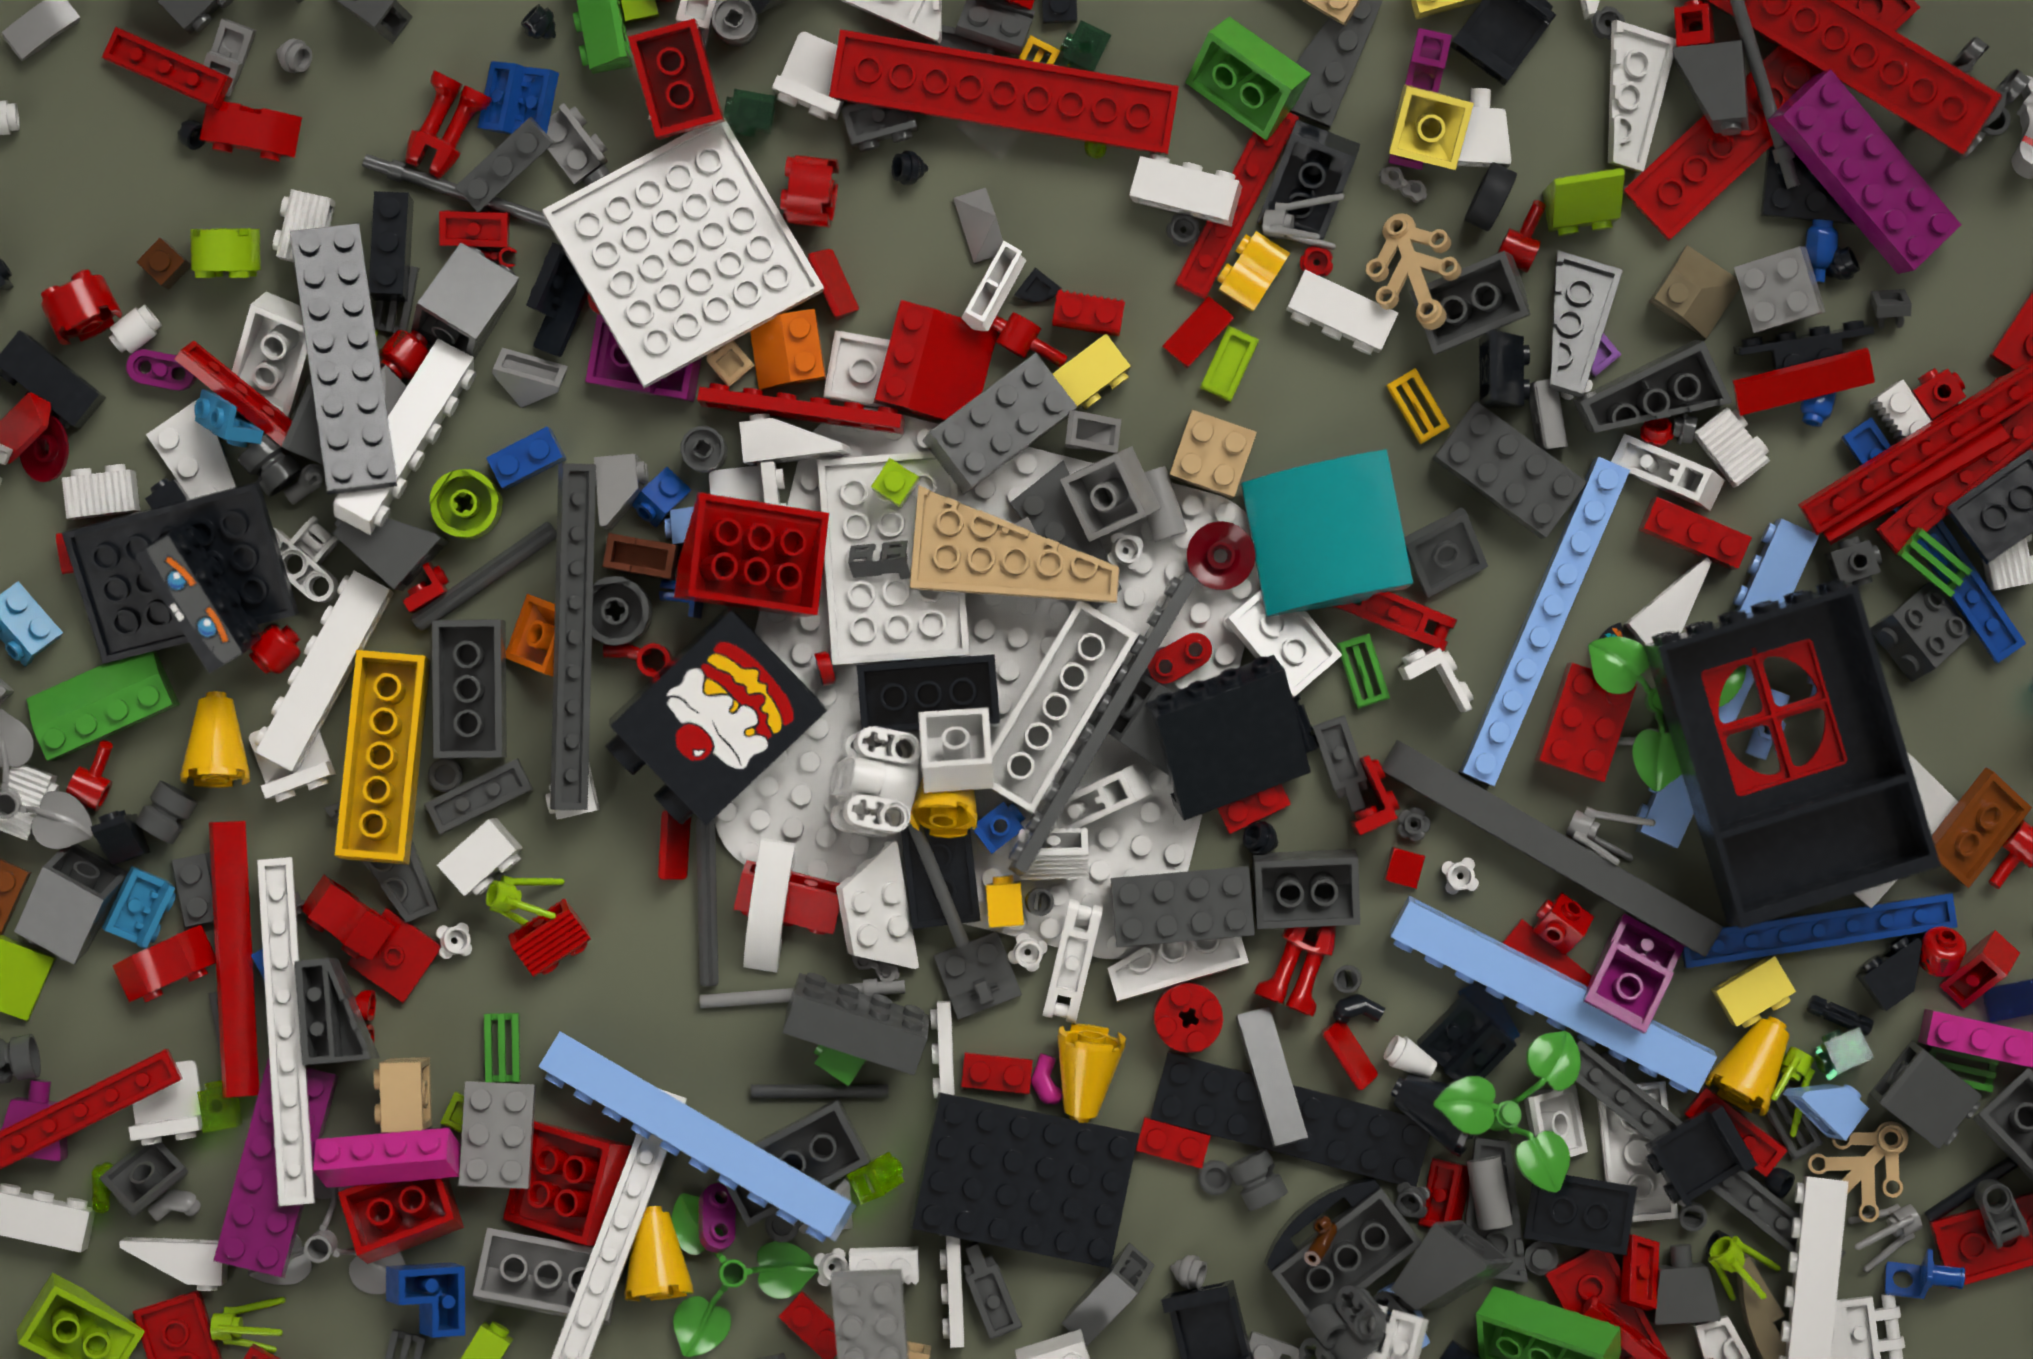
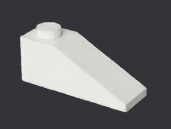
M770 414L750 415V421L739 422L743 463L749 466H758L763 462L774 461L777 464L851 454V448L843 443L770 418Z
M1627 434L1623 435L1611 462L1629 469L1630 475L1711 511L1725 482L1712 469Z
M1708 557L1702 558L1624 624L1643 647L1646 644L1652 643V636L1667 631H1679V634L1682 633L1712 562Z
M1139 761L1075 791L1052 830L1055 828L1059 830L1062 828L1067 830L1070 827L1072 829L1080 828L1153 793Z
M126 1237L120 1240L119 1248L187 1285H197L198 1291H217L218 1286H222L228 1280V1264L213 1261L219 1240Z

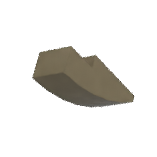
M1744 1253L1745 1264L1743 1268L1766 1294V1299L1762 1300L1737 1273L1739 1301L1744 1323L1760 1359H1779V1355L1785 1356L1786 1343L1781 1341V1335L1774 1322L1785 1315L1752 1260Z

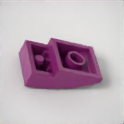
M597 315L585 382L694 402L702 358L644 389L602 315Z
M1623 914L1617 919L1609 935L1583 1001L1645 1034L1674 975L1673 970L1685 946L1636 919Z

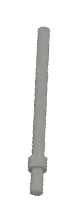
M877 978L863 979V983L849 984L858 988L860 993L871 997L873 994L890 995L906 993L905 980L878 982ZM794 988L700 995V1008L789 1002Z

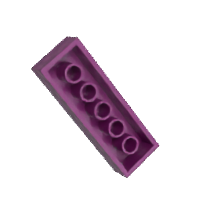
M1831 69L1813 75L1767 119L1897 274L1916 270L1962 225Z
M268 1058L213 1261L285 1278L304 1204L279 1206L270 1058ZM306 1067L312 1163L314 1165L316 1139H322L338 1076Z

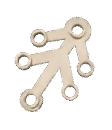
M1403 213L1395 214L1383 226L1382 233L1386 242L1378 258L1370 260L1366 265V273L1372 281L1381 282L1385 280L1389 274L1388 266L1399 248L1402 257L1388 285L1381 287L1376 292V301L1383 309L1389 310L1394 308L1399 302L1398 295L1409 276L1419 303L1416 309L1417 320L1425 329H1437L1445 322L1446 311L1437 300L1432 299L1422 269L1440 274L1445 280L1453 281L1460 276L1461 266L1453 257H1446L1441 260L1415 252L1412 242L1431 246L1436 253L1446 252L1451 246V239L1444 230L1437 229L1429 232L1416 228V223L1411 216ZM1403 226L1400 231L1395 232L1397 228ZM1439 238H1444L1441 244L1435 245ZM1454 265L1452 271L1445 272L1447 267ZM1377 267H1382L1380 272L1373 274ZM1392 294L1388 301H1383L1386 295ZM1433 308L1430 314L1424 315L1429 309Z
M1887 1121L1880 1124L1875 1132H1852L1848 1137L1847 1143L1843 1146H1839L1836 1140L1831 1138L1832 1145L1841 1150L1849 1148L1850 1145H1870L1873 1147L1865 1156L1825 1157L1822 1154L1815 1153L1808 1158L1807 1167L1814 1174H1823L1826 1171L1850 1170L1842 1179V1181H1849L1847 1194L1861 1181V1204L1858 1207L1857 1213L1861 1220L1874 1222L1879 1217V1208L1876 1205L1875 1165L1885 1157L1886 1178L1882 1181L1881 1190L1886 1196L1891 1198L1901 1195L1903 1184L1899 1180V1154L1908 1145V1133L1901 1124ZM1888 1132H1894L1897 1136V1140L1893 1145H1888L1884 1140ZM1820 1157L1824 1161V1167L1817 1171L1813 1169L1812 1161ZM1893 1180L1897 1182L1898 1190L1896 1193L1890 1194L1886 1190V1185L1889 1181ZM1867 1205H1871L1875 1210L1871 1218H1865L1862 1214L1863 1208Z

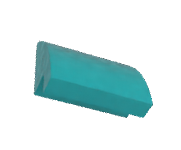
M1387 449L1312 463L1241 483L1251 540L1255 548V561L1266 617L1362 602L1369 599L1373 594L1407 589L1413 584Z

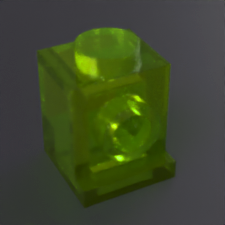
M222 1080L204 1083L205 1089L197 1092L203 1133L242 1125L238 1097L223 1098ZM214 1099L222 1103L223 1107L220 1112L212 1109L211 1103Z
M890 1151L872 1158L869 1163L846 1175L861 1205L882 1197L905 1182L901 1175L903 1173V1166L897 1158L892 1157ZM865 1173L873 1187L872 1191L863 1176Z

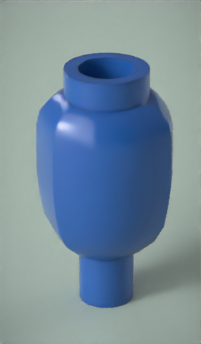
M1813 219L1812 226L1806 232L1805 247L1807 248L1817 282H1825L1826 269L1832 263L1834 253L1838 248L1839 235L1837 230L1833 228V221Z
M1837 392L1803 400L1800 406L1803 414L1802 421L1810 426L1821 427L1823 421L1827 420L1833 411Z

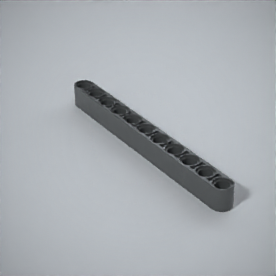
M1396 740L1382 764L1384 773L1704 957H1707L1723 929L1722 926L1398 740Z

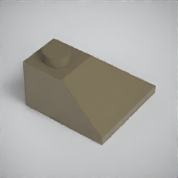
M1686 245L1649 300V303L1706 340L1740 289V286L1735 276Z

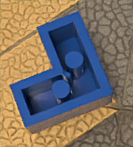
M453 1262L386 1266V1301L397 1305L419 1304V1333L432 1338L465 1336V1266Z

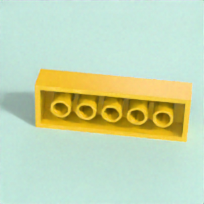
M356 650L335 856L340 859L405 865L410 863L430 671V660L424 655Z

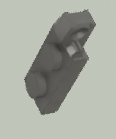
M1345 715L1312 726L1333 790L1336 791L1337 797L1346 796L1351 812L1366 808L1360 791L1368 789L1365 781L1367 778Z
M978 1242L966 1245L965 1250L971 1263L964 1266L965 1278L990 1340L1021 1328L1022 1323L993 1255L984 1258Z

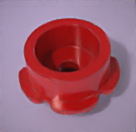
M1310 246L1305 250V255L1300 258V268L1302 271L1307 270L1320 277L1327 276L1333 269V264L1331 263L1333 257L1326 248ZM1315 259H1318L1320 261V264L1318 266H1315L1313 264V261Z
M1666 418L1645 421L1641 427L1640 436L1646 443L1661 447L1674 437L1672 435L1673 430L1671 429L1672 424Z

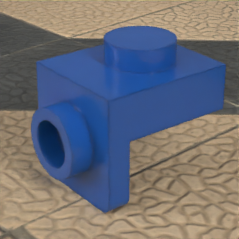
M665 467L640 491L633 503V507L643 520L650 522L654 527H658L670 513V510H673L684 500L692 489L673 471Z

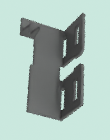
M908 540L884 542L882 544V561H872L876 544L851 546L848 564L853 578L899 573L901 579H910L911 573L906 560ZM902 545V547L890 548V546ZM866 548H868L867 550L856 551V549H866ZM900 555L899 558H889V559H887V556ZM865 558H867L866 561L854 562V559H865Z

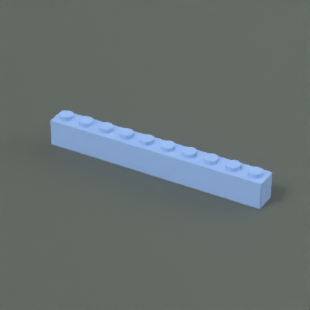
M1601 457L1593 459L1585 477L1587 483L1575 500L1459 773L1489 786H1495L1628 477L1629 469Z
M1782 518L1776 520L1774 524L1769 523L1761 538V541L1765 543L1760 555L1755 554L1748 566L1747 573L1751 574L1746 587L1743 585L1739 587L1734 597L1733 604L1737 605L1735 610L1749 613L1752 612L1751 605L1771 600L1772 602L1778 600L1779 603L1785 602L1783 596L1794 592L1819 535ZM1746 665L1744 682L1738 693L1727 704L1719 707V719L1723 723L1737 719L1754 678L1748 665ZM1682 774L1661 791L1656 792L1649 788L1648 791L1652 792L1647 805L1642 803L1636 814V817L1652 819L1656 823L1654 826L1638 825L1636 828L1637 832L1672 848L1679 847L1694 814Z
M1411 896L1407 897L1390 930V937L1395 939L1393 944L1409 953H1412L1413 949L1425 954L1424 960L1433 966L1442 969L1446 965L1456 970L1454 975L1469 984H1473L1476 980L1486 985L1485 991L1501 1000L1507 996L1517 1001V1008L1530 1015H1534L1536 1011L1548 1017L1547 1023L1562 1031H1565L1566 1027L1578 1032L1577 1038L1595 1047L1597 1042L1609 1048L1607 1053L1623 1062H1626L1629 1058L1639 1063L1638 1069L1655 1078L1660 1074L1670 1079L1669 1085L1681 1092L1687 1093L1690 1089L1698 1093L1717 1059L1714 1050L1653 1019L1645 1034L1585 1003L1583 1000L1588 986Z
M561 1031L538 1066L547 1072L544 1078L561 1089L565 1083L576 1089L573 1096L590 1106L595 1100L605 1106L602 1113L617 1122H620L622 1117L633 1123L631 1130L642 1137L649 1139L650 1135L653 1134L662 1140L659 1145L661 1148L675 1156H678L680 1151L691 1157L688 1163L700 1171L707 1173L709 1168L721 1174L718 1178L719 1182L734 1191L738 1185L750 1191L747 1196L748 1199L765 1208L767 1203L772 1204L779 1209L776 1215L792 1225L797 1220L808 1226L805 1232L821 1242H824L826 1237L836 1242L856 1208V1205L850 1200Z

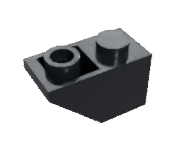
M125 810L114 811L98 817L100 823L91 826L93 835L111 865L120 864L150 853L143 830L135 823L138 817L137 814L126 815Z
M1904 935L1888 946L1891 951L1881 958L1878 955L1873 956L1860 966L1863 971L1857 974L1856 977L1879 1009L1887 1011L1914 992L1922 942L1918 937L1911 936L1907 938Z

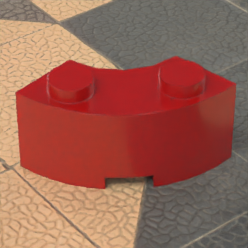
M223 101L219 110L206 105L200 140L212 143V150L232 153L233 148L260 153V159L280 162L281 157L295 158L302 117L266 108L254 109L239 103Z
M324 874L306 899L305 904L301 906V909L308 917L306 922L319 932L323 933L326 929L343 944L341 949L353 958L359 959L360 956H363L372 961L395 927L375 909L360 902L358 896Z
M200 924L133 954L112 965L129 1003L139 998H143L144 1002L147 1003L164 995L162 988L185 977L188 978L189 982H192L207 975L206 967L216 963V956Z

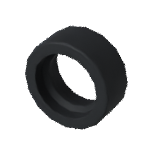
M1493 162L1478 187L1464 220L1488 232L1496 221L1512 189L1517 173Z

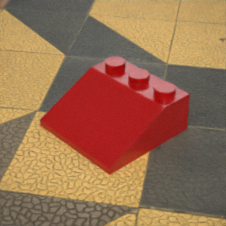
M900 300L873 403L939 421L946 420L982 393L998 331L991 327L988 331L973 330L961 317L931 307Z
M534 1120L530 1189L510 1188L503 1220L579 1244L594 1246L632 1146L605 1137Z

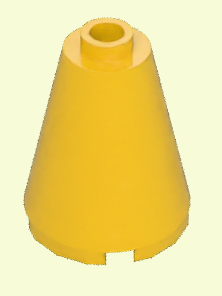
M207 692L206 697L198 700L180 773V780L184 784L187 783L188 778L194 779L193 786L209 788L233 787V780L242 779V785L250 782V771L234 701L231 698H227L225 692Z
M922 776L910 814V823L915 829L920 831V825H922L924 828L930 829L929 835L956 838L967 835L968 829L973 827V830L977 828L978 813L974 789L924 793Z
M1771 1016L1767 1020L1761 1018L1708 1074L1705 1079L1706 1086L1709 1089L1712 1084L1719 1088L1717 1095L1733 1106L1749 1113L1754 1108L1760 1109L1759 1116L1766 1115L1771 1105V1096L1776 1087L1790 1036L1785 1030L1786 1024Z
M1071 1024L1070 1031H1065L1064 1026H1061L1058 1030L1057 1038L1063 1109L1066 1114L1070 1115V1119L1076 1120L1079 1123H1088L1091 1118L1098 1116L1125 1049V1036L1119 1032L1117 1038L1108 1035L1109 1028L1090 1024Z
M662 1206L647 1207L630 1251L624 1292L625 1300L640 1301V1296L645 1295L650 1301L694 1294L693 1284L670 1213L663 1212Z

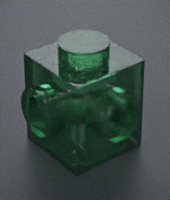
M1081 20L1075 33L1068 32L1060 47V51L1064 52L1062 62L1067 64L1069 68L1096 72L1112 35Z
M735 89L733 97H727L724 117L729 118L728 123L730 127L736 128V134L755 137L756 132L771 135L777 104L776 97Z
M1859 1027L1844 1034L1841 1033L1840 1029L1822 1036L1823 1043L1814 1049L1816 1054L1814 1059L1817 1068L1821 1073H1825L1828 1081L1860 1068L1874 1059Z

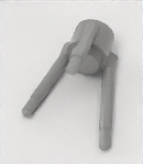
M1339 193L1291 203L1276 202L1274 210H1265L1263 236L1287 239L1333 250L1336 248V245L1320 240L1318 233L1294 229V215L1288 214V211L1343 200L1345 195Z
M1587 806L1585 813L1578 810L1575 811L1566 835L1573 837L1572 840L1584 844L1603 858L1617 865L1619 864V859L1610 854V852L1628 861H1632L1633 856L1596 836L1601 826L1600 823L1595 821L1596 818L1654 826L1656 823L1652 819L1602 812Z
M1897 1203L1889 1208L1879 1210L1878 1218L1890 1216V1218L1886 1219L1888 1227L1855 1244V1249L1860 1250L1890 1234H1893L1894 1237L1900 1236L1863 1267L1864 1272H1869L1905 1242L1915 1238L1914 1232L1923 1228L1920 1216L1911 1204L1901 1208ZM1875 1211L1863 1214V1216L1865 1218H1871L1873 1217ZM1859 1216L1848 1219L1850 1224L1864 1222Z

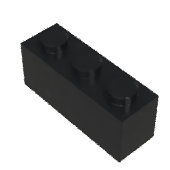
M374 191L369 294L374 301L408 302L414 201L410 194L406 192Z
M19 330L0 353V376L13 386L17 382L23 385L28 390L25 395L27 393H34L50 402L51 409L55 411L52 416L57 418L67 429L70 425L81 429L106 398V396L26 332Z

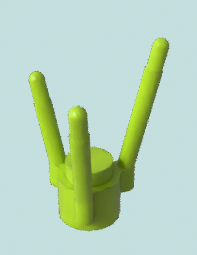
M502 875L500 881L494 880L489 885L486 893V905L490 907V911L500 913L520 925H525L529 921L511 910L519 908L539 916L555 919V913L522 902V893L520 890H517L516 886L563 885L565 881L562 878H512Z
M1795 1047L1788 1049L1780 1069V1073L1783 1076L1771 1096L1772 1101H1776L1789 1080L1799 1082L1803 1078L1801 1087L1810 1085V1081L1816 1072L1811 1068L1814 1062L1812 1056ZM1797 1107L1795 1108L1792 1120L1791 1137L1797 1135L1802 1117V1112Z
M1726 1236L1715 1241L1710 1248L1708 1261L1715 1268L1729 1299L1735 1301L1736 1296L1725 1271L1737 1272L1762 1300L1766 1299L1764 1291L1743 1268L1745 1264L1744 1253L1777 1272L1781 1270V1267L1744 1244L1738 1236L1733 1238Z
M279 1297L237 1307L225 1306L223 1313H213L210 1327L212 1340H222L224 1345H238L247 1348L256 1344L268 1352L275 1353L277 1351L275 1346L243 1339L241 1336L242 1334L281 1336L283 1331L281 1329L243 1327V1318L237 1317V1314L283 1304L286 1302V1299Z

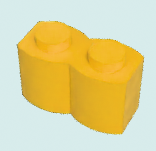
M1257 231L1252 237L1245 234L1235 252L1240 254L1234 266L1227 263L1217 278V281L1222 283L1218 291L1251 312L1255 310L1290 255V252Z

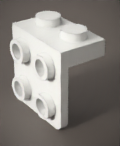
M807 32L799 33L781 76L777 75L772 86L774 94L778 95L777 100L792 107H796L798 103L810 108L808 113L820 119L827 120L828 117L837 120L845 102L829 97L837 45Z
M774 461L763 462L758 466L713 470L709 474L710 494L787 506L786 503H780L779 494L780 489H785L783 469H777Z
M1433 648L1424 652L1423 649H1418L1401 658L1404 664L1397 669L1403 680H1411L1436 667L1460 712H1467L1472 709L1470 701L1474 700L1473 695L1464 681L1458 682L1453 671L1458 668L1448 651L1442 652L1440 648Z
M260 730L252 732L249 736L251 747L265 781V784L261 786L265 799L275 798L277 803L296 796V789L306 785L309 790L319 788L328 784V777L336 775L320 731L296 773L255 752L258 748L255 745V740Z
M195 1061L175 1062L183 1077L182 1080L132 1104L135 1125L129 1127L131 1141L141 1139L142 1145L161 1143L162 1136L175 1134L176 1140L197 1137L196 1131L206 1127L199 1073Z

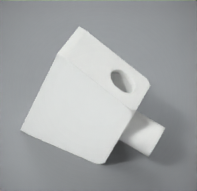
M1470 89V102L1474 103L1457 166L1490 167L1493 162L1506 168L1511 165L1506 111L1500 108H1490L1491 89Z

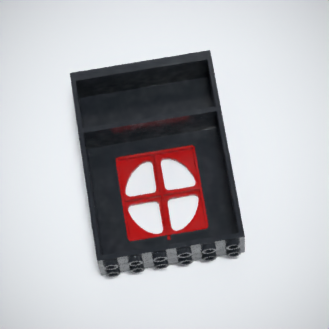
M1832 580L1816 585L1817 592L1812 593V590H1800L1783 596L1785 602L1779 603L1778 600L1772 602L1768 600L1751 605L1752 612L1749 613L1735 610L1717 616L1719 622L1714 624L1712 621L1705 622V620L1684 626L1685 633L1679 634V631H1667L1652 636V643L1644 645L1726 922L1739 928L1755 925L1941 866L1858 585L1846 584L1845 580ZM1777 656L1795 663L1812 679L1816 685V694L1783 706L1776 705L1764 669V660L1768 657ZM1748 665L1753 674L1762 709L1757 714L1723 723L1719 719V701L1723 687L1736 668ZM1820 708L1824 712V731L1820 744L1807 763L1795 766L1789 753L1781 723L1786 717ZM1766 725L1770 731L1780 765L1779 771L1775 774L1766 775L1745 766L1727 746L1726 740L1728 736Z

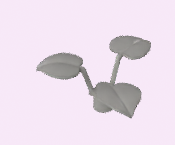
M0 709V768H3L0 790V818L9 819L18 811L37 814L31 823L32 833L41 845L51 849H63L91 839L93 833L90 816L82 803L73 795L64 791H50L42 797L40 808L22 805L20 795L15 790L9 789V766L19 767L30 759L34 749V740L30 730L21 721L11 716L5 710Z
M313 1172L315 1197L319 1199L331 1198V1203L323 1223L320 1225V1229L306 1241L303 1247L300 1237L296 1234L285 1278L249 1270L248 1275L269 1284L292 1285L304 1280L309 1275L313 1266L312 1261L321 1263L326 1261L331 1255L334 1257L355 1255L356 1257L349 1265V1275L353 1284L366 1293H386V1266L406 1265L403 1255L399 1252L367 1264L356 1255L355 1248H337V1238L333 1232L328 1230V1225L339 1199L338 1192L353 1186L326 1188Z

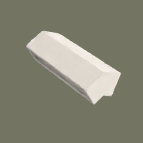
M1005 241L999 247L961 317L973 330L988 331L1026 262L1021 256L1022 251Z

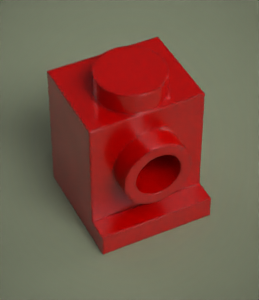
M1694 0L1685 2L1682 7L1674 8L1677 47L1715 43L1713 10L1708 3ZM1694 26H1703L1702 30L1691 32Z

